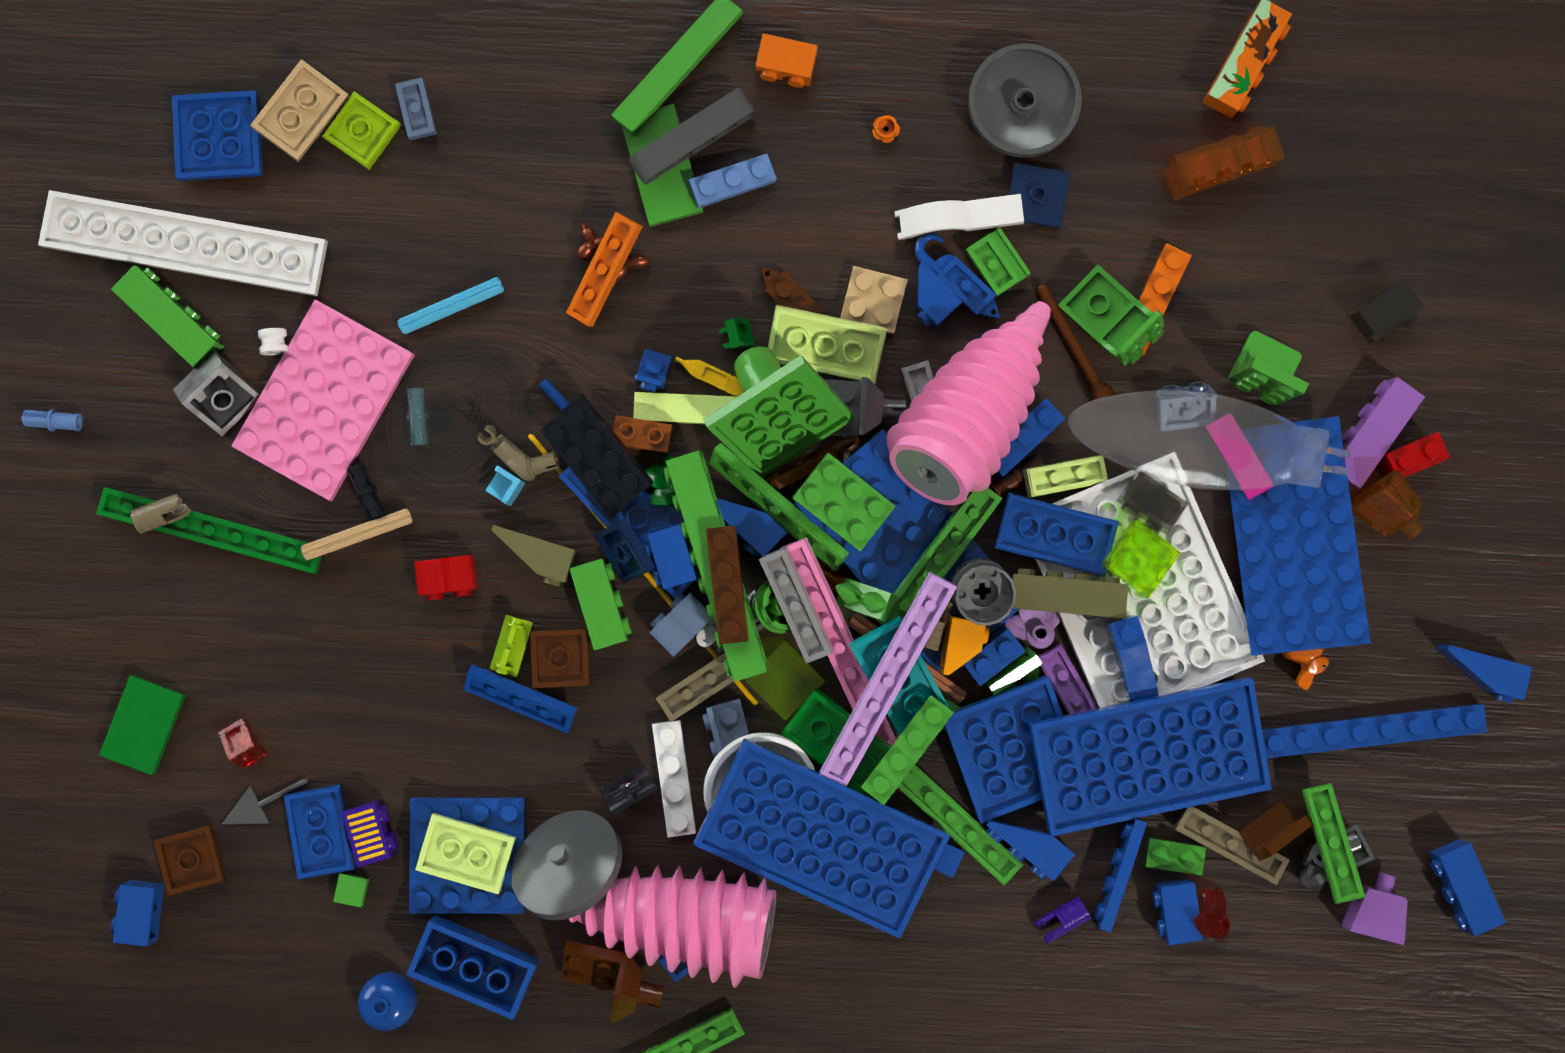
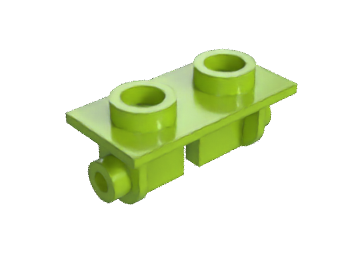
M509 615L505 616L490 666L491 670L504 675L518 676L533 622Z

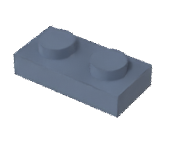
M421 77L395 84L409 140L436 135L437 130L424 79Z

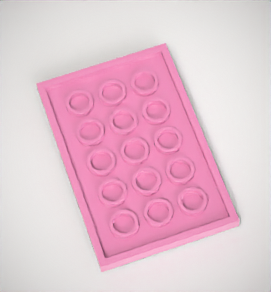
M314 300L288 346L289 352L285 351L234 440L232 447L325 499L333 501L347 476L346 470L350 469L415 354L323 303Z

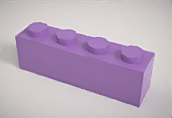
M1398 377L1388 381L1384 380L1379 384L1374 392L1377 395L1371 404L1367 403L1358 414V417L1361 418L1355 427L1352 425L1342 437L1344 440L1343 449L1350 490L1360 489L1425 398L1424 395Z

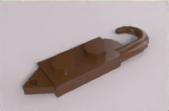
M762 267L766 286L764 292L777 305L825 315L821 307L786 271L778 272ZM769 272L770 276H766L765 273Z
M858 436L843 438L781 466L773 471L765 481L773 488H791L800 482L799 479L810 475L826 453L831 454L834 458L844 450L847 453H852L862 446L863 441Z

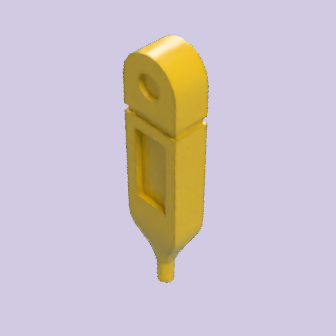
M676 357L675 361L682 364L692 377L723 392L725 391L734 397H738L743 393L737 377L731 376V374L701 360H683Z

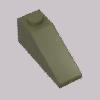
M493 525L492 531L536 574L544 576L543 582L558 587L561 582H569L571 575L569 568L574 566L578 553L577 550Z

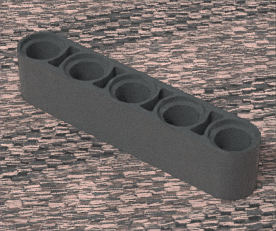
M737 88L636 152L629 158L628 162L643 184L647 185L746 122L756 113V110L741 88Z

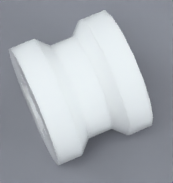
M267 328L259 330L258 338L262 341V345L259 347L260 354L281 355L285 351L289 352L288 345L285 344L284 340L287 336L286 329Z

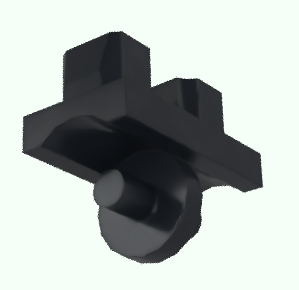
M644 764L602 788L599 792L614 816L658 790V787Z

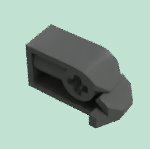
M1358 824L1345 828L1356 866L1359 867L1374 860L1375 857ZM1317 842L1307 847L1301 865H1303L1300 873L1299 883L1305 889L1328 881L1323 862L1317 859V855L1320 854Z

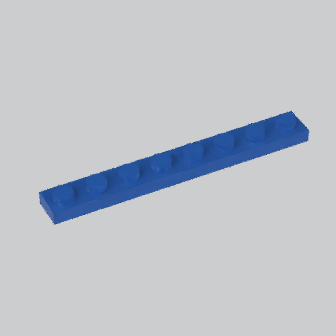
M1484 704L1262 729L1266 758L1488 732Z

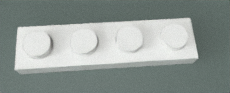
M681 720L653 723L652 728L667 837L696 834Z

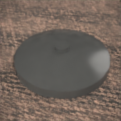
M1027 43L1010 45L991 54L976 71L968 94L970 119L979 136L995 150L1009 156L1023 158L1048 153L1064 142L1078 121L1082 105L1080 84L1069 63L1051 49Z
M569 811L546 820L526 838L515 857L512 867V887L517 899L530 913L546 920H564L586 912L607 894L618 876L622 863V846L619 836L607 820L589 811Z

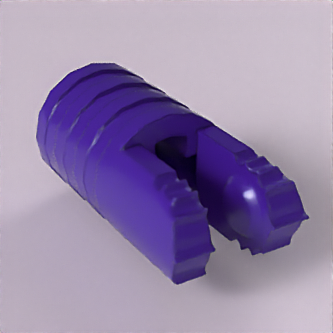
M1079 896L1034 921L1037 928H1040L1057 918L1059 919L1062 926L1050 931L1044 937L1046 944H1049L1092 918Z

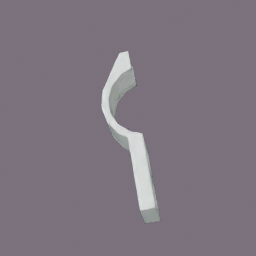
M1021 194L970 201H936L895 211V218H900L901 233H897L898 240L912 239L918 235L933 231L955 229L973 231L1024 224Z

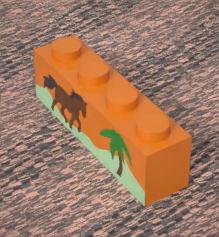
M1260 0L1202 103L1229 118H1232L1238 111L1242 113L1251 97L1247 96L1251 87L1256 89L1264 76V73L1260 72L1265 63L1268 65L1271 63L1278 49L1274 48L1278 39L1283 41L1290 30L1291 25L1287 23L1292 13L1268 0Z

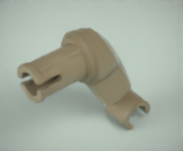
M492 425L485 427V430L491 434L490 438L485 437L480 432L477 436L478 441L483 445H490L492 443L491 450L514 474L525 481H534L538 474L560 468L559 459L555 451L531 458L504 435L501 434L496 437L497 432Z

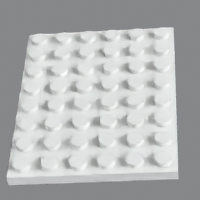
M1175 452L1052 503L1119 521L1105 576L1120 578V583L1128 584L1126 617L1138 615L1147 642L1159 696L1207 686L1265 661L1263 655L1251 656L1245 613ZM1035 559L1041 575L1045 577L1046 571L1062 572L1063 578L1074 579V574L1092 575L1091 581L1102 582L1103 579L1099 575ZM1059 613L1060 620L1098 708L1130 702L1104 624L1120 618Z

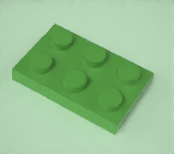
M826 453L792 497L793 500L860 552L896 507L829 453Z

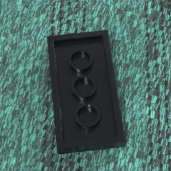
M584 394L578 395L540 430L610 519L617 516L654 484V481Z

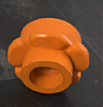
M892 116L878 117L873 123V136L877 140H882L883 143H890L894 140V137L899 135L900 127ZM884 127L888 128L887 132L883 130Z

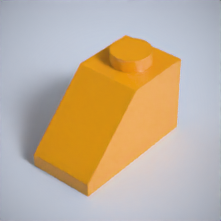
M949 615L944 632L938 671L944 675H950L980 653L983 644H987L989 628L986 625H976L962 616Z

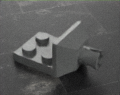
M862 377L861 382L824 379L852 410L856 418L828 437L858 436L863 439L879 427L882 421H898L900 415L904 412V408H906V400H889L884 398L883 392L868 377Z

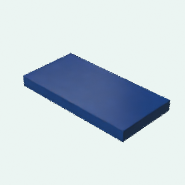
M1007 493L993 548L1103 577L1106 575L1119 521Z

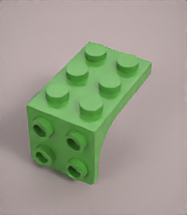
M1099 265L1058 305L1067 316L1123 367L1129 362L1134 364L1144 353L1142 349L1149 342L1152 344L1156 342L1164 333L1162 329L1165 326L1163 314L1159 310L1154 313L1145 307Z
M1253 331L1249 334L1227 380L1235 383L1234 386L1245 392L1251 391L1260 396L1262 401L1271 405H1278L1303 395L1309 383L1293 376L1301 361V354L1258 331Z

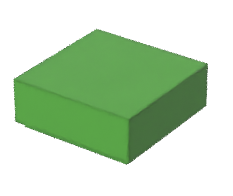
M344 872L339 873L333 902L363 907L369 878Z

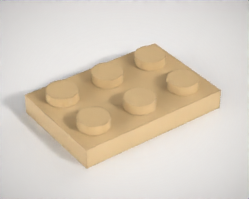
M301 59L250 126L299 162L348 99L349 95Z

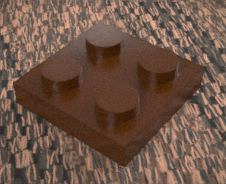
M588 629L530 631L532 688L590 686Z
M213 824L154 840L167 896L222 882L227 879Z

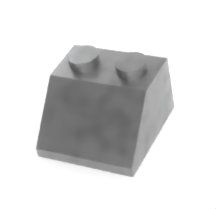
M215 350L173 388L181 404L221 436L256 404L261 395L234 366Z

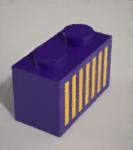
M381 799L342 812L357 868L391 858L397 854L398 840L396 834L390 831L388 824L390 812L387 805H383Z

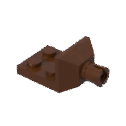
M569 940L566 941L561 979H565L572 984L583 983L593 985L600 990H614L609 1022L616 1023L635 1012L637 1004L660 1008L664 985L642 981L643 971L633 958L627 957L626 953Z

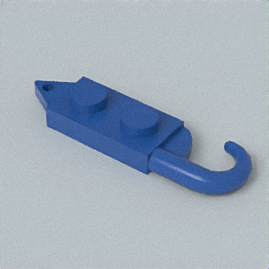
M934 233L921 236L915 245V255L919 262L922 263L924 261L975 317L982 315L999 319L1000 315L994 298L996 294L956 256L945 255L934 261L925 252V244L930 240L942 243L943 238Z

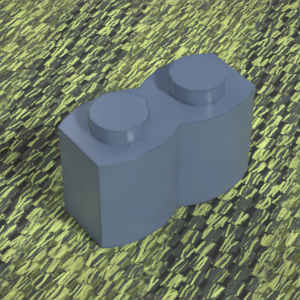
M681 593L670 604L674 609L667 616L661 613L650 624L653 629L649 633L673 657L711 621L707 609L691 593L687 596Z

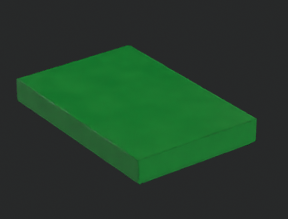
M130 675L99 756L144 773L155 775L186 694L136 675Z

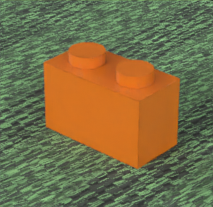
M763 33L755 65L756 75H760L761 79L775 82L776 79L787 81L788 85L802 88L804 85L810 86L818 45Z

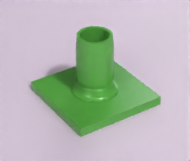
M758 346L744 351L738 356L734 364V370L743 393L703 420L706 427L763 479L856 418L852 410L802 355L781 368L772 350L767 347Z

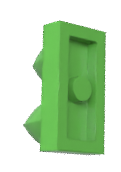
M845 578L843 584L835 586L838 593L836 599L838 606L886 623L897 596Z
M1027 645L1023 647L1025 650L1023 654L984 683L994 695L1017 687L1016 681L1019 679L1025 683L1038 679L1039 665L1042 663Z
M1147 837L1144 866L1202 875L1206 847Z

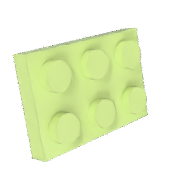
M433 813L415 870L499 894L516 837Z

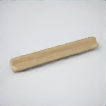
M403 509L301 546V552L306 560H310L411 524L412 517L408 509Z

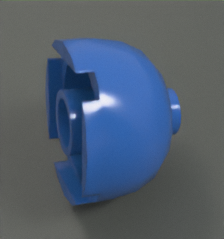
M389 971L379 973L366 982L360 991L357 1004L359 1014L364 1023L372 1029L384 1032L398 1029L406 1024L412 1017L418 1000L416 989L411 981L400 974Z

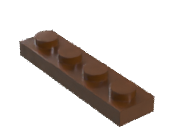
M736 525L707 528L706 535L719 644L749 641Z

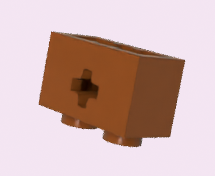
M616 415L613 431L627 449L670 456L674 433L673 425Z

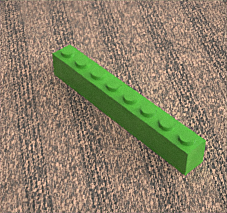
M696 451L667 460L664 474L668 484H673L676 495L672 496L677 512H682L684 522L681 523V528L685 539L690 538L693 550H689L693 566H698L701 577L698 578L702 594L707 593L710 604L706 605L708 616L711 622L715 621L717 625L706 529L724 527L725 522L703 451ZM744 584L743 590L749 641L719 644L718 632H715L719 649L724 648L727 659L723 660L728 676L733 677L734 682L766 673L770 669Z

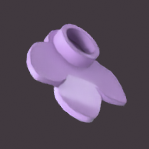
M1019 609V615H1013L1004 622L1016 639L1027 640L1031 646L1043 649L1052 644L1055 637L1054 628L1059 624L1061 618L1058 612ZM1038 629H1042L1045 631L1046 637L1040 639L1036 636L1035 632Z

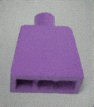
M1378 872L1375 887L1362 884L1366 897L1351 901L1341 926L1352 932L1404 945L1408 901L1406 897L1393 893L1396 876Z

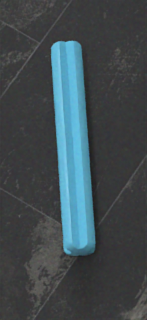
M495 277L400 318L398 326L402 333L408 334L498 295L504 291L501 280Z

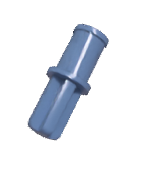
M55 409L49 411L25 410L21 416L24 426L48 428L49 431L53 432L56 429L79 432L83 426L81 414L60 413Z

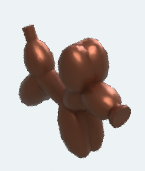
M586 222L579 226V229L582 230V238L585 241L577 252L581 260L590 259L595 254L603 236L597 237L596 232L591 227H588ZM642 254L628 255L613 286L627 274L628 268L642 269L650 265L649 257Z

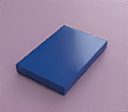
M342 784L283 795L297 879L356 869L354 854L342 816V812L346 810Z

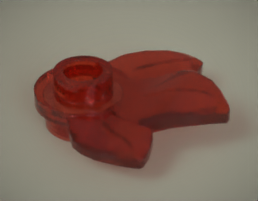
M1220 887L1216 888L1215 891L1202 889L1201 893L1205 912L1196 915L1193 922L1197 930L1204 937L1212 936L1214 939H1224L1230 929V921L1226 916L1227 905L1225 895Z

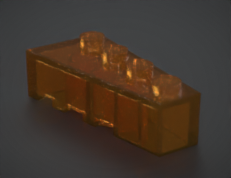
M1263 125L1248 130L1247 134L1237 136V134L1231 135L1220 142L1206 144L1197 149L1174 155L1168 159L1169 162L1162 169L1174 201L1277 165L1285 158V154L1275 127L1264 128Z

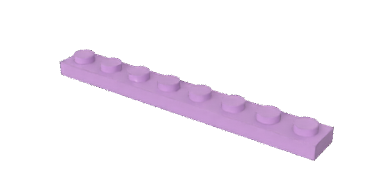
M932 572L928 573L819 771L821 775L844 786L848 785L957 588L954 583Z

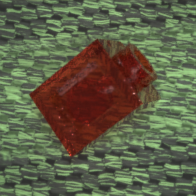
M243 718L218 732L228 760L241 768L254 765L267 754L265 749L257 744L249 722Z

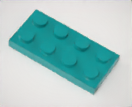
M900 616L849 643L868 680L871 679L902 622ZM921 654L887 713L899 735L930 695L949 708Z

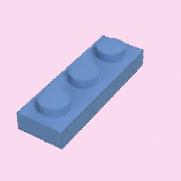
M764 154L689 179L688 185L699 209L775 183L777 178L768 154Z

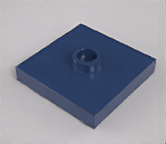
M1019 163L1014 164L1009 195L1021 194L1024 223L1055 229L1061 228L1070 172Z
M626 518L595 534L596 540L622 583H626L655 568Z

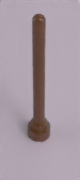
M1044 283L1038 284L1036 287L1037 293L1041 300L1050 307V315L1092 387L1090 389L1092 393L1090 397L1095 406L1115 396L1111 386H1107L1105 381L1101 382L1047 285Z

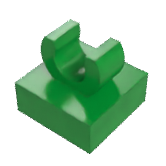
M730 319L725 321L726 327L719 330V334H728L729 342L723 344L725 349H747L755 346L749 319Z

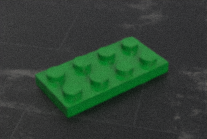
M815 688L781 734L796 743L805 753L823 766L851 714L819 689ZM875 734L848 783L849 787L870 797L872 796L863 790L861 786L891 747L890 744L877 734Z

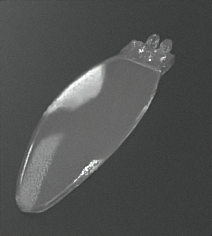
M1158 390L1104 397L1078 407L1070 414L1068 419L1069 428L1074 436L1085 446L1111 461L1162 481L1202 489L1249 490L1273 487L1286 483L1321 488L1323 472L1348 474V469L1343 466L1325 465L1326 455L1332 454L1337 457L1346 458L1351 457L1352 452L1350 450L1328 447L1331 430L1298 426L1292 421L1252 403L1223 395L1197 391Z

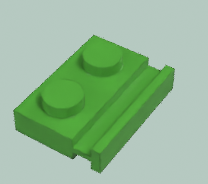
M1000 227L965 250V253L988 287L996 294L995 297H998L1031 274Z

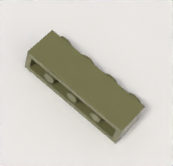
M1018 569L1017 574H1009L1017 592L1014 609L1126 619L1128 584L1120 583V578L1103 576L1102 582L1091 581L1092 575L1074 574V579L1063 578L1062 572L1046 571V577L1034 576L1035 570Z

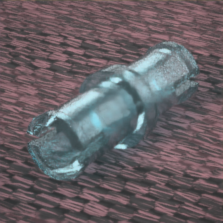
M424 388L406 389L409 413L406 414V420H409L411 446L429 444L426 419H429V413H426Z

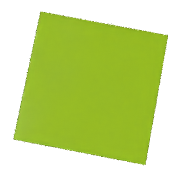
M354 91L322 137L370 170L399 130L401 124Z

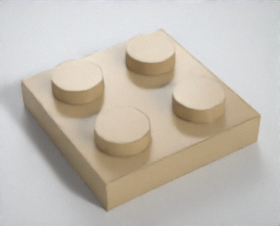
M853 266L840 318L887 328V334L894 335L908 279Z

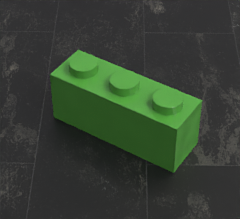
M599 559L569 568L593 649L598 650L628 641V634H631L632 630L628 617L623 618L620 607L624 606L619 590L614 591L611 580L616 579L612 564H606L605 559Z

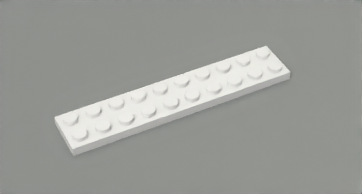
M49 190L38 245L49 249L318 296L328 241L315 237Z

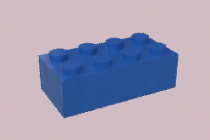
M435 915L426 926L406 975L514 1020L522 1005L540 958Z

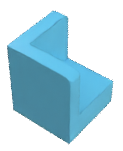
M497 465L494 469L497 473L485 491L501 500L504 504L511 506L526 482Z

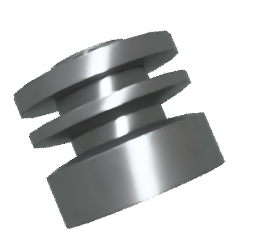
M973 558L967 560L956 568L950 582L957 586L952 595V601L961 614L976 625L989 626L1001 622L1010 614L1015 605L1017 592L1013 580L999 564L990 559ZM979 583H983L987 588L982 589V594L979 595L974 589L979 588Z

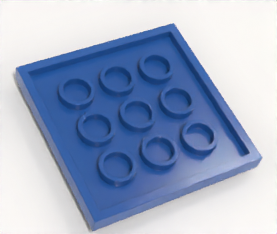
M1045 675L954 710L953 715L944 727L978 821L983 823L1042 800L1029 723L1063 716L1050 678Z
M526 797L410 798L409 913L523 914L525 907L517 899L512 887V867L521 845L526 840ZM433 813L516 837L499 894L415 870Z

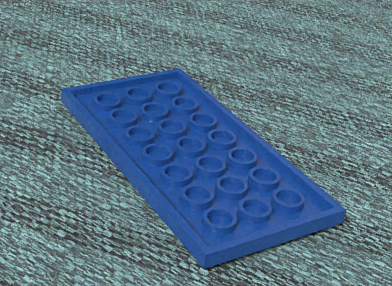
M1339 416L1242 428V432L1275 486L1248 500L1226 463L1251 656L1371 644Z
M880 430L842 462L843 465L896 506L861 552L799 503L795 502V505L810 522L819 526L849 552L844 563L861 583L893 594L952 516V513L944 504L936 503L921 496L899 478L890 463L886 442L887 434L884 430ZM972 539L944 576V579L950 581L956 568L967 560L989 558ZM979 583V588L974 590L980 595L982 594V589L987 587L983 583ZM952 601L953 606L950 615L964 617ZM1013 608L1010 614L999 623L986 625L989 628V635L1019 609ZM944 634L938 651L924 647L920 653L927 663L937 670L939 668Z
M1251 677L1029 723L1047 828L1051 837L1272 789L1254 680Z
M744 738L693 843L703 850L900 939L950 835L939 828L887 804L883 805L866 794L833 781L806 766Z

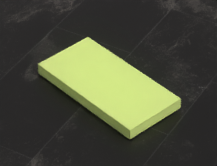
M776 305L768 349L772 350L781 365H786L802 355L816 372L861 381L862 377H868L875 384L887 328Z

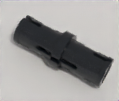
M360 463L347 469L346 472L356 491L355 497L363 505L368 520L372 521L386 516V512L377 496L378 489L375 485H372L364 464Z

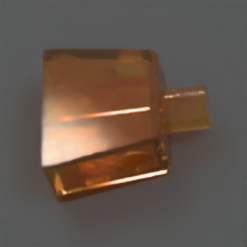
M1398 469L1356 493L1351 504L1352 513L1383 536H1390L1402 530L1409 538H1414L1423 530V526L1417 521L1423 506L1422 501Z

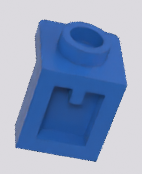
M645 349L638 374H635L634 378L637 383H640L639 388L650 392H655L656 388L663 390L673 358Z

